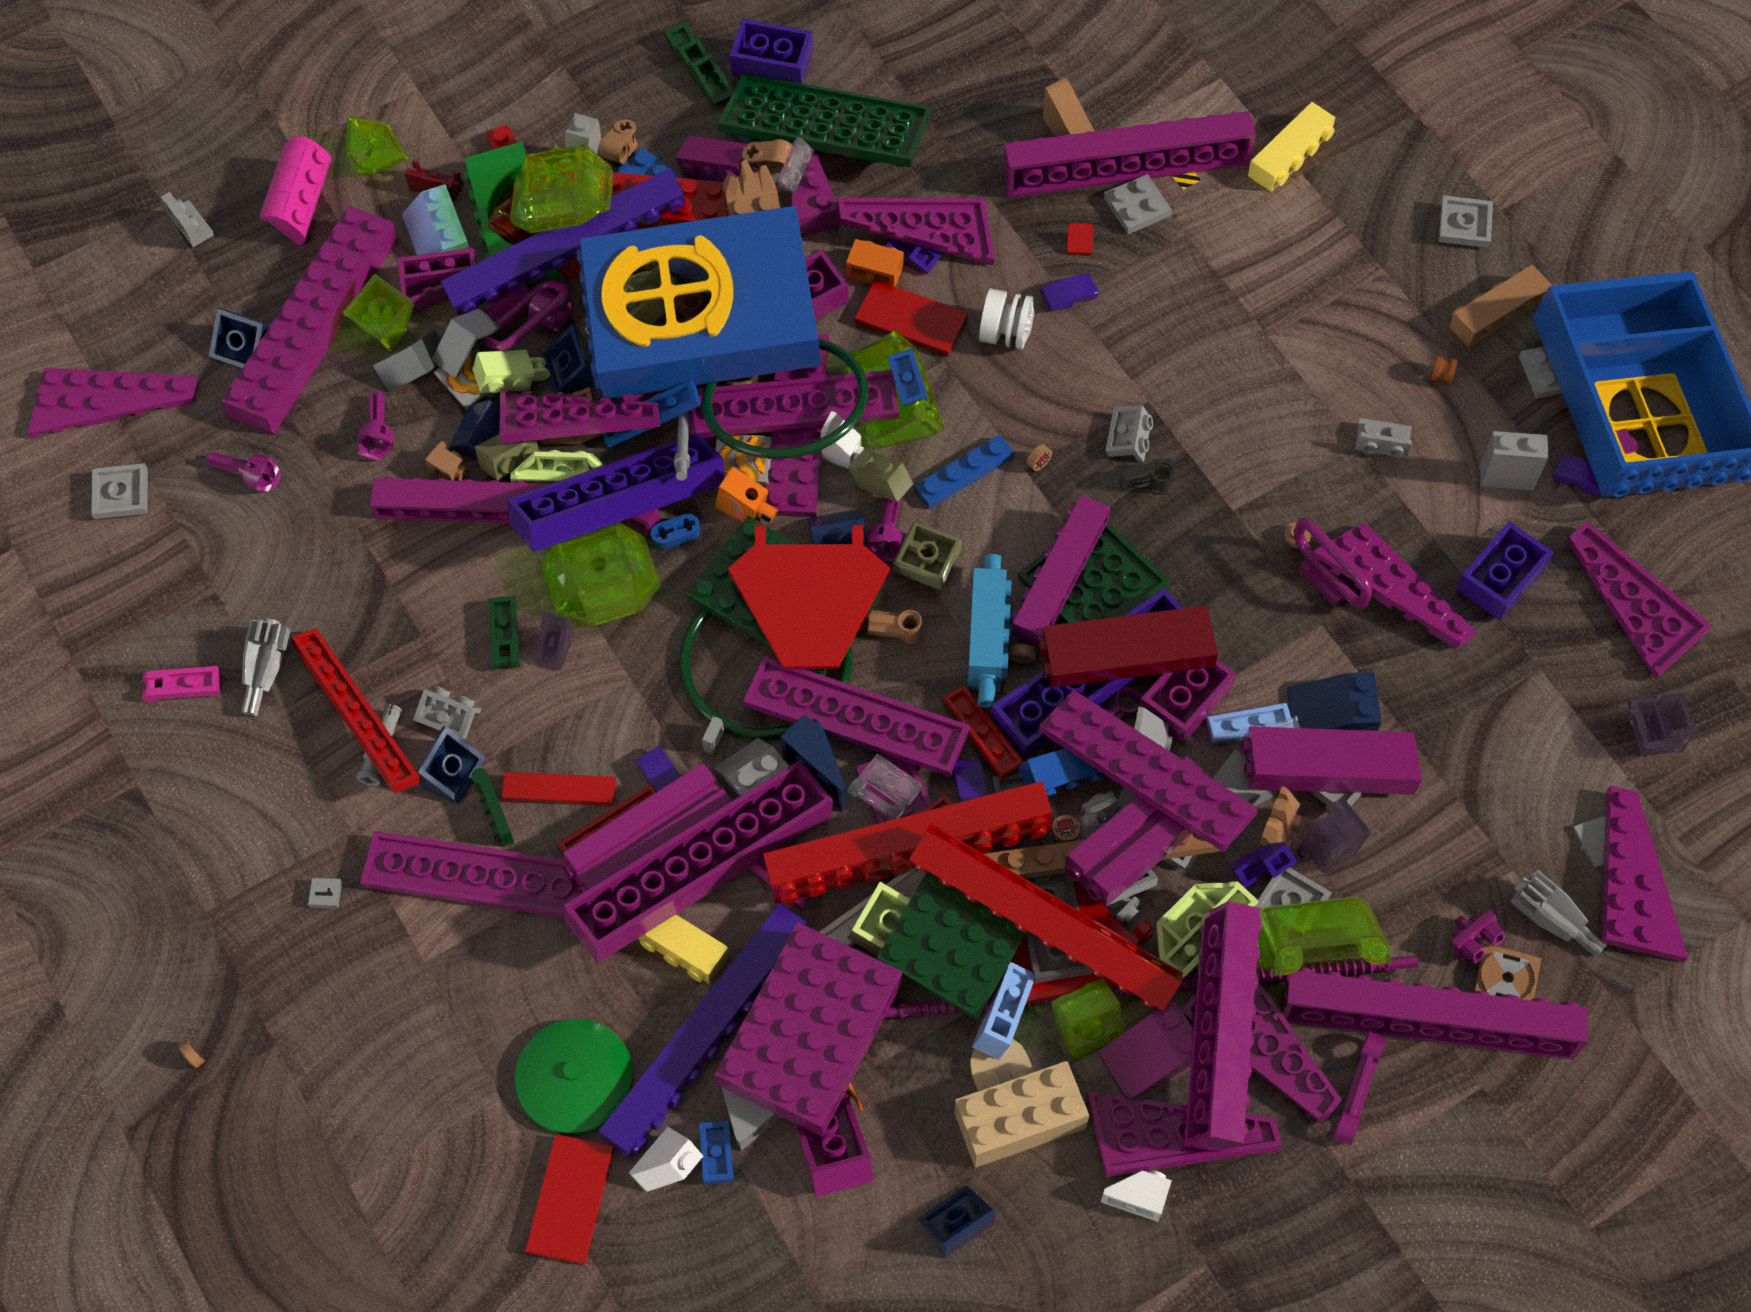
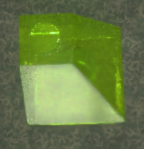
M355 116L348 117L346 156L355 171L376 175L408 159V154L388 123Z

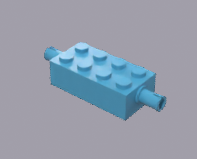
M997 554L986 555L985 568H974L968 689L979 691L978 705L984 708H990L995 704V691L1000 692L1001 682L1007 681L1011 580H1006L1007 570L1001 569L1002 557Z

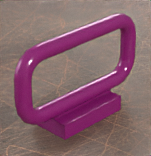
M550 279L540 282L530 291L527 290L524 284L516 291H507L484 311L486 315L499 323L501 328L495 333L482 337L481 343L495 351H505L514 347L569 298L570 288L562 282ZM539 290H555L560 292L510 337L503 341L492 339L493 335H500L528 310L532 298Z
M1308 518L1299 519L1294 530V540L1300 551L1308 558L1300 564L1299 570L1334 607L1346 599L1356 608H1365L1372 596V588L1368 579L1317 524ZM1305 530L1317 540L1358 584L1361 590L1360 597L1355 594L1356 587L1345 575L1341 573L1337 576L1330 571L1332 567L1321 560L1317 563L1309 558L1314 549L1305 539Z

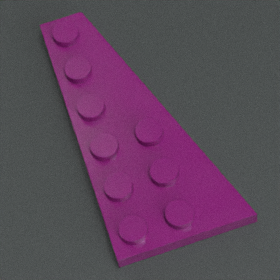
M984 198L837 199L836 206L840 225L992 266L994 264L995 257Z
M44 368L27 434L32 439L40 437L39 434L53 431L55 434L64 432V428L80 426L82 428L119 420L121 416L128 414L142 415L145 414V411L161 408L165 410L193 404L198 379L196 376Z
M500 389L501 444L531 440L542 441L559 437L570 438L579 435H597L599 433L624 432L636 429L647 430L660 427L658 403L627 400L622 404L611 403L609 398H601L600 402L588 401L587 396L548 393L542 397L533 396L532 391L510 394L509 389Z
M1588 521L1569 536L1567 540L1569 546L1655 680L1712 627L1705 619Z
M1365 522L1332 540L1368 579L1372 588L1371 597L1390 609L1392 606H1395L1405 613L1404 617L1411 622L1414 619L1427 626L1430 634L1456 650L1474 639L1477 632ZM1322 546L1314 550L1309 558L1318 563L1321 560L1332 567L1330 571L1337 576L1342 573L1353 580ZM1354 581V586L1360 589L1358 584Z
M1610 786L1606 790L1601 943L1683 963L1688 959L1638 792Z
M1258 982L1257 989L1254 992L1256 1015L1252 1021L1254 1043L1250 1050L1249 1061L1252 1070L1323 1125L1342 1099L1322 1070H1319L1306 1047L1298 1040L1292 1027L1270 995ZM1196 993L1182 1009L1185 1017L1193 1024Z
M1087 1091L1086 1097L1106 1177L1279 1151L1282 1148L1275 1118L1246 1114L1245 1123L1248 1130L1244 1143L1214 1152L1184 1146L1187 1105L1148 1099L1137 1101L1125 1099V1096L1121 1095L1109 1097L1098 1095V1092Z

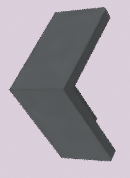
M480 309L452 318L431 361L451 376H459L475 341L499 331L501 325Z
M435 329L416 338L405 347L384 357L373 365L389 392L428 373L437 366V364L431 361L441 341Z

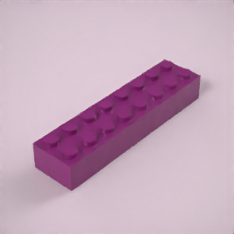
M1227 901L1203 914L1184 1146L1219 1152L1243 1144L1247 1135L1248 1128L1245 1123V1116L1250 1101L1247 1089L1248 1080L1252 1072V1066L1249 1061L1250 1050L1254 1043L1252 1021L1256 1015L1254 992L1258 986L1256 964L1260 957L1258 936L1262 929L1261 908Z

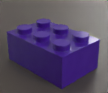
M742 19L730 53L731 75L742 76L744 72L803 83L813 53L812 31Z
M1508 521L1462 574L1456 591L1501 621L1545 570L1554 552Z

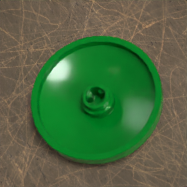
M587 1019L562 1020L540 1030L523 1048L515 1069V1089L526 1114L541 1128L564 1136L585 1135L599 1130L633 1087V1066L623 1041L608 1027Z

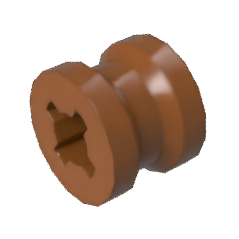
M1437 355L1430 380H1443L1446 384L1451 385L1458 360H1445L1442 356Z

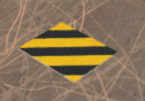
M1196 173L1172 176L1183 190L1201 181Z

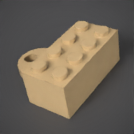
M1012 1039L1011 1045L999 1060L990 1058L987 1054L976 1049L973 1050L970 1069L977 1092L955 1099L954 1114L975 1168L1086 1129L1089 1114L1068 1061L1034 1072L1024 1048L1014 1039Z

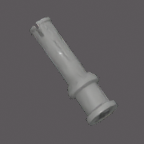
M386 704L381 722L390 735L393 736L402 709L393 705L392 710H390L391 704ZM365 752L363 755L365 761L361 771L357 772L356 779L368 786H379L381 774Z

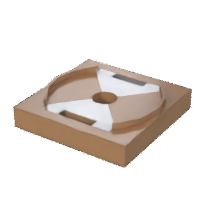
M1484 943L1482 947L1485 948V955L1479 961L1474 991H1486L1492 996L1512 994L1523 1000L1534 999L1542 958ZM1502 975H1511L1513 979L1512 982H1505L1502 979Z

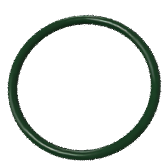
M818 338L819 349L837 356L852 370L858 384V397L853 411L841 426L830 434L808 444L790 448H764L749 445L729 435L718 424L713 413L712 398L718 382L705 384L702 394V413L707 426L714 436L728 447L740 453L765 459H788L805 456L834 444L844 437L860 420L865 411L869 394L865 372L860 363L848 351L830 341Z
M702 608L688 626L680 647V678L688 698L699 713L709 722H711L713 716L722 719L724 730L729 733L754 739L781 738L794 723L774 728L743 726L717 714L703 701L697 692L690 671V653L697 632L712 614ZM852 646L849 647L842 661L838 681L846 684L849 683L852 673Z

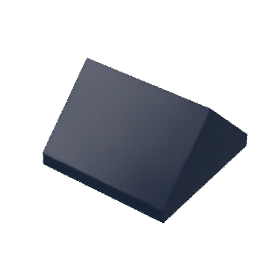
M217 308L209 357L243 368L268 330L266 324L223 308Z
M572 324L542 353V357L546 361L545 367L550 372L549 380L555 394L559 392L568 394L588 387H594L590 366L577 327Z
M490 400L474 404L468 408L448 450L478 460L475 446L500 434V408Z
M859 509L807 518L812 544H852V525H863V545L867 547L864 518Z
M443 726L416 770L419 775L421 788L459 804L472 782V772L481 767L486 757L448 727Z
M966 1185L918 1218V1220L940 1253L946 1258L994 1225L995 1212Z

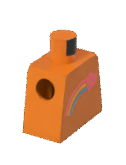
M735 467L731 468L719 486L715 508L742 522L747 516H750L755 520L757 517H760L771 523L778 509L766 503L768 490Z

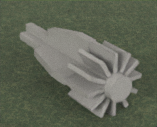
M264 618L263 620H251L249 622L243 651L242 684L247 686L241 710L244 715L254 717L258 715L263 691L269 692L282 665L284 651H286L291 630L288 627L281 626L280 622L274 619Z
M1539 870L1534 872L1529 879L1524 876L1516 884L1514 889L1517 892L1513 895L1510 903L1539 927L1567 942L1572 938L1575 939L1595 957L1606 947L1607 944L1601 943V939L1585 926L1588 920L1572 899Z

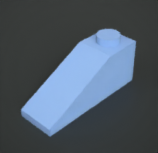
M1012 962L1009 963L980 1024L972 1048L997 1060L1009 1048L1034 982V974Z

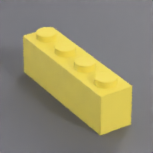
M1311 102L1251 160L1248 176L1270 192L1278 185L1282 186L1288 179L1289 174L1293 170L1297 171L1302 166L1304 159L1308 155L1313 156L1318 150L1319 145L1331 138L1335 130L1333 128L1335 117Z
M674 915L638 938L640 944L650 952L655 950L660 952L669 964L674 967L682 966L688 970V975L698 982L704 980L711 984L730 957L729 949L726 945L678 915Z

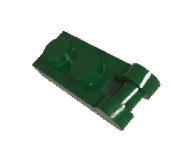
M516 596L488 598L493 670L502 669V666L512 665V668L521 667ZM510 649V655H501L500 650Z
M477 768L472 772L471 778L476 791L479 794H484L485 798L480 800L485 815L491 814L494 822L489 824L495 840L501 838L504 847L514 843L489 775L485 769Z

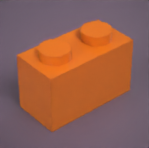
M855 239L846 261V277L873 284L874 280H878L896 287L904 266V252L893 247L877 245L871 241Z

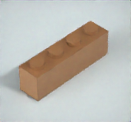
M1533 264L1524 270L1521 268L1508 280L1496 283L1487 293L1484 294L1482 292L1478 294L1469 304L1457 307L1452 313L1453 317L1449 327L1470 348L1539 305L1552 284Z

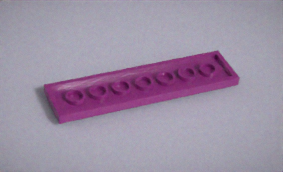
M817 334L818 338L830 341V335ZM819 349L821 366L775 373L774 381L827 376L829 352ZM823 426L770 431L772 448H790L816 441L821 438ZM821 450L801 457L771 459L769 484H765V488L768 490L766 503L778 509L776 516H817Z
M892 370L865 372L869 387L868 401L865 411L857 423L899 419L896 385ZM854 373L719 386L715 388L713 393L712 408L718 424L729 435L824 426L831 411L836 412L844 420L849 417L857 401L858 384ZM699 388L697 392L701 406L688 411L690 436L699 434L702 438L715 437L707 426L702 413V394L704 388Z
M764 656L743 700V705L747 708L791 723H796L805 714L811 720L816 719L824 727L826 735L949 777L970 731V725L805 669H783L778 660Z
M1075 690L1039 725L1040 733L1222 852L1228 848L1257 815L1258 808Z
M378 831L373 833L360 881L361 886L365 888L563 918V905L581 895L578 890L580 885L575 878L570 879L565 874L561 866L563 859Z

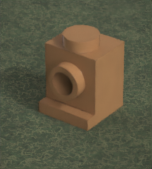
M443 441L425 459L429 473L438 479L462 481L469 473V468L464 465L463 457L455 451H448L446 443Z

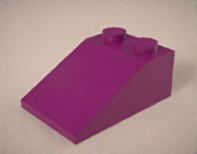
M1174 1001L1167 1005L1164 1011L1160 1009L1150 1014L1098 1051V1055L1125 1096V1099L1134 1100L1190 1069L1193 1028L1177 1002Z
M848 1094L844 1095L823 1137L794 1123L808 1176L816 1197L874 1181L871 1156Z

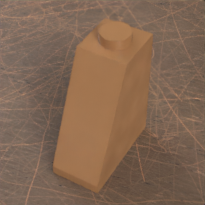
M1067 78L1045 87L1043 120L1056 137L1065 134L1094 132Z

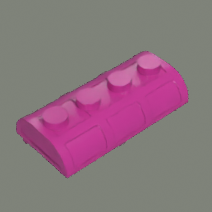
M292 136L283 146L260 213V218L271 223L298 246L305 242L328 169L332 162L331 155L315 141L303 136Z

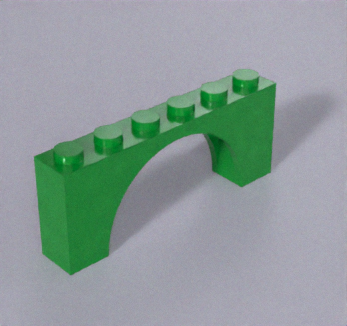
M522 142L465 158L467 168L463 169L467 183L472 185V189H469L468 192L472 204L476 203L477 210H474L476 222L478 225L481 224L483 229L479 231L480 239L483 246L487 245L488 252H484L485 259L513 246L487 226L502 195L512 185L528 175L530 163ZM554 268L546 272L542 278L530 280L523 284L529 289L545 280H560L558 269Z

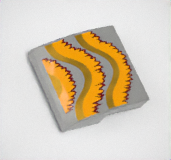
M478 348L471 350L459 376L453 377L441 367L434 371L439 381L466 410L485 395L490 399L496 394L492 392L480 393L472 371L477 352H481Z
M757 435L732 436L749 445L772 448L771 437ZM717 438L716 451L723 457L725 477L731 468L735 467L761 486L769 484L771 459L740 453L728 447Z

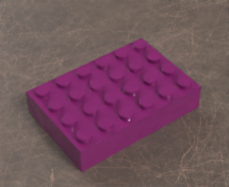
M797 922L715 1073L717 1085L823 1137L902 985L903 972Z

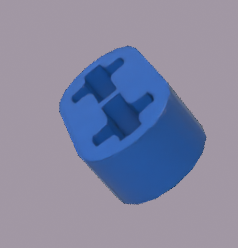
M684 514L660 522L651 529L652 543L656 548L664 550L692 541L700 534L699 520L692 514ZM689 524V526L692 527V530L687 531V529L684 528V525ZM664 532L667 538L662 540L659 537V533Z

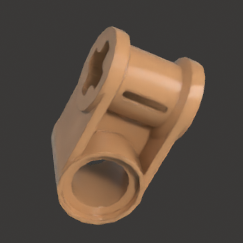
M627 119L617 121L607 135L601 139L598 147L599 157L624 164L632 152L637 149V140L634 138L636 124Z
M781 139L752 142L745 146L742 151V157L751 164L754 173L759 172L761 166L764 165L767 166L770 173H785L789 168L793 146L791 143Z

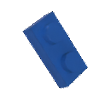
M913 349L887 356L903 407L927 400V392Z
M729 1120L699 1123L704 1185L734 1182Z

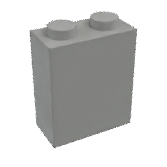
M1493 431L1480 463L1481 487L1534 490L1548 459L1547 435Z

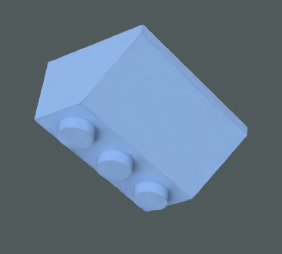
M446 185L422 191L402 213L416 255L469 248Z

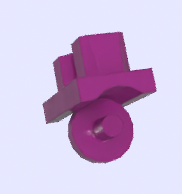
M1489 909L1478 919L1475 916H1472L1469 920L1462 916L1455 919L1454 922L1457 929L1452 933L1454 939L1451 940V943L1455 949L1453 954L1456 959L1461 961L1466 958L1476 964L1485 955V948L1481 944L1484 941H1488L1492 946H1498L1504 941L1505 935L1503 929L1497 924L1496 914Z

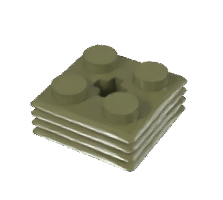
M913 522L893 561V571L941 590L962 550V539L921 523Z

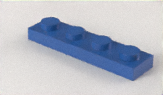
M692 380L643 401L658 403L660 424L701 406L696 385ZM636 429L624 432L603 433L605 444L612 447L647 430Z
M998 434L915 484L914 491L927 508L930 509L1013 459L1015 452L1003 437Z

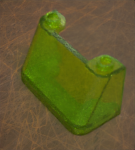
M897 330L855 351L851 355L860 363L864 372L891 370L887 356L912 348L928 399H922L912 405L903 407L896 386L899 419L872 421L871 424L866 426L865 438L871 447L874 446L877 449L934 436L944 431V424L921 357L916 348ZM845 363L844 374H852V370Z
M1351 897L1277 905L1260 910L1262 929L1258 936V947L1260 948L1259 962L1260 966L1275 976L1297 972L1303 964L1302 949L1353 944L1358 948L1359 955L1368 963L1376 965L1391 963L1389 943L1370 905L1361 898Z

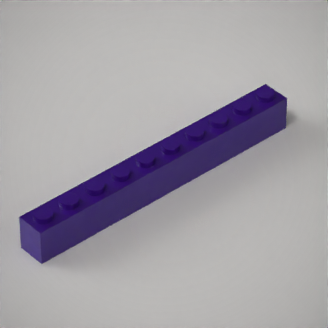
M671 168L442 280L441 283L458 315L466 314L476 310L477 306L485 302L491 303L496 301L501 294L507 291L512 292L520 289L523 283L542 278L546 272L554 268L560 269L566 266L570 260L577 257V249H581V238L637 230V227L645 223L651 224L667 212L678 211L683 207V204L687 203L684 193Z
M780 903L600 1128L599 1133L602 1140L609 1145H613L617 1151L629 1160L634 1153L638 1155L644 1149L648 1142L646 1139L652 1130L657 1131L663 1125L666 1119L665 1114L670 1107L675 1108L681 1102L685 1094L683 1092L689 1083L694 1084L703 1072L701 1069L707 1060L712 1061L721 1049L719 1045L725 1037L730 1038L735 1033L739 1025L737 1022L743 1015L747 1016L795 925L799 922L807 926L805 920Z

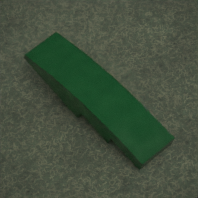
M683 22L665 31L664 37L674 53L710 102L715 106L731 98L734 90L712 54H708L700 39L694 37L687 23Z

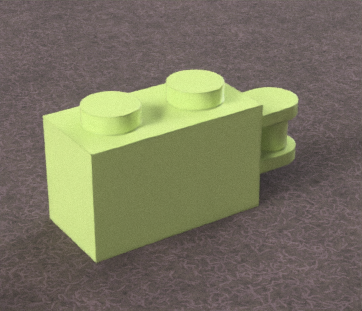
M527 350L477 352L472 368L480 393H498L500 389H509V391L530 390L532 381H543L550 376L549 369L545 368V359L543 357L529 358Z

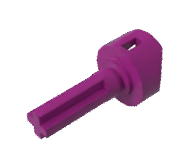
M381 391L369 394L368 424L363 425L358 432L360 454L364 458L374 461L382 459L394 446L393 430L384 424L385 396H382Z
M212 452L206 458L208 459L207 466L241 475L248 488L258 491L274 490L281 477V471L268 456L254 454L248 461ZM265 476L269 477V481L264 480Z
M885 498L880 524L871 527L868 531L866 546L884 563L894 561L903 543V534L896 528L901 499L895 502Z

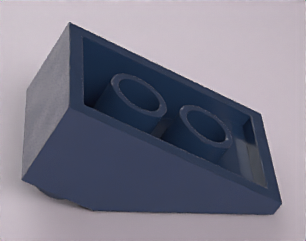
M1374 672L1344 673L1287 688L1290 716L1294 728L1379 730L1382 721Z
M804 714L781 736L783 760L789 765L800 760L833 799V804L843 812L846 809L845 784L824 732L825 729L816 719L811 720Z

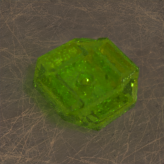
M585 144L567 148L555 145L550 151L525 155L521 173L514 182L510 220L513 226L521 227L530 233L581 225L591 220L599 212L604 213L610 210L614 175L611 165Z
M620 522L553 545L542 566L558 618L569 619L588 627L641 612L661 586L645 537ZM598 567H604L601 571H595Z

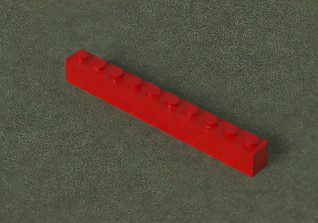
M932 823L928 826L909 858L920 871L925 873L931 872L939 877V881L950 888L956 887L963 891L965 897L975 903H983L989 907V910L994 915L1000 918L1006 917L1015 922L1014 925L1019 930L1025 933L1031 932L1040 937V941L1046 946L1062 950L1068 959L1075 963L1082 962L1087 965L1096 976L1109 978L1116 983L1120 990L1125 993H1134L1150 1008L1156 1009L1157 1007L1164 1011L1182 982L1183 972Z

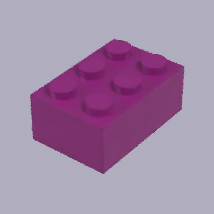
M1218 660L1215 667L1164 673L1141 698L1140 707L1147 709L1169 725L1168 735L1173 736V739L1183 745L1233 688L1236 673Z

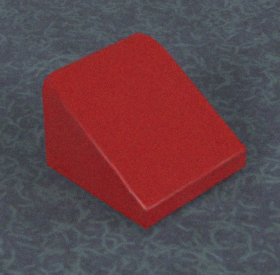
M1069 223L1067 254L1092 255L1093 224Z

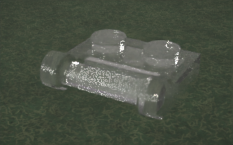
M877 754L860 776L850 784L847 793L853 797H860L886 815V819L890 821L898 819L922 790V784ZM867 783L896 802V805L891 806L866 789Z

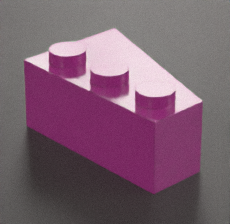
M688 136L675 159L686 176L697 180L724 182L727 173L740 176V164L744 161L742 151L748 144Z
M816 151L793 157L791 206H796L801 237L840 227L837 202Z
M474 248L398 258L402 303L407 317L449 299L441 281L477 264Z

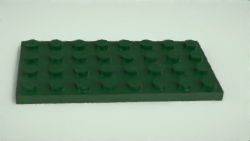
M743 72L718 122L717 132L726 133L731 136L749 137L753 140L773 141L781 139L801 149H813L827 154L834 153L845 155L849 158H861L875 163L882 162L893 164L897 167L911 168L930 120L932 107Z

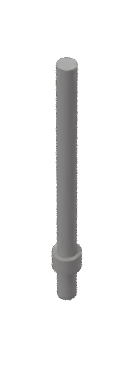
M688 412L680 415L678 419L677 453L674 456V467L676 468V478L680 481L687 478V469L690 467V456L688 454Z

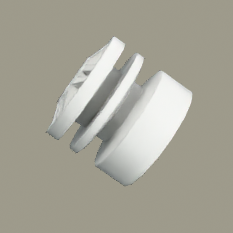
M990 288L982 314L979 341L996 345L1001 334H1004L1006 347H1010L1013 338L1017 337L1016 349L1023 350L1025 342L1030 336L1033 324V296H1026L1023 306H1020L1021 294H1016L1012 304H1007V291Z

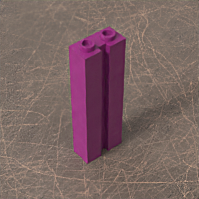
M1250 726L1246 736L1241 739V753L1245 754V758L1248 760L1244 763L1243 773L1244 777L1248 778L1249 789L1281 790V787L1284 786L1290 791L1414 795L1422 782L1414 732Z
M1186 756L1183 759L1196 769L1203 772V770L1196 763H1194L1188 756ZM1137 797L1067 855L1065 870L1073 881L1079 882L1086 888L1087 893L1093 900L1100 901L1106 907L1192 835L1193 832L1140 797Z
M701 763L563 852V864L561 866L570 879L575 878L580 885L578 890L582 894L729 804L732 800L725 790L718 786L715 777L706 765Z

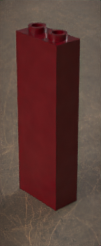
M1207 605L1043 626L1042 637H1038L1040 654L1045 653L1046 662H1043L1044 677L1050 679L1051 688L1215 667L1218 657Z

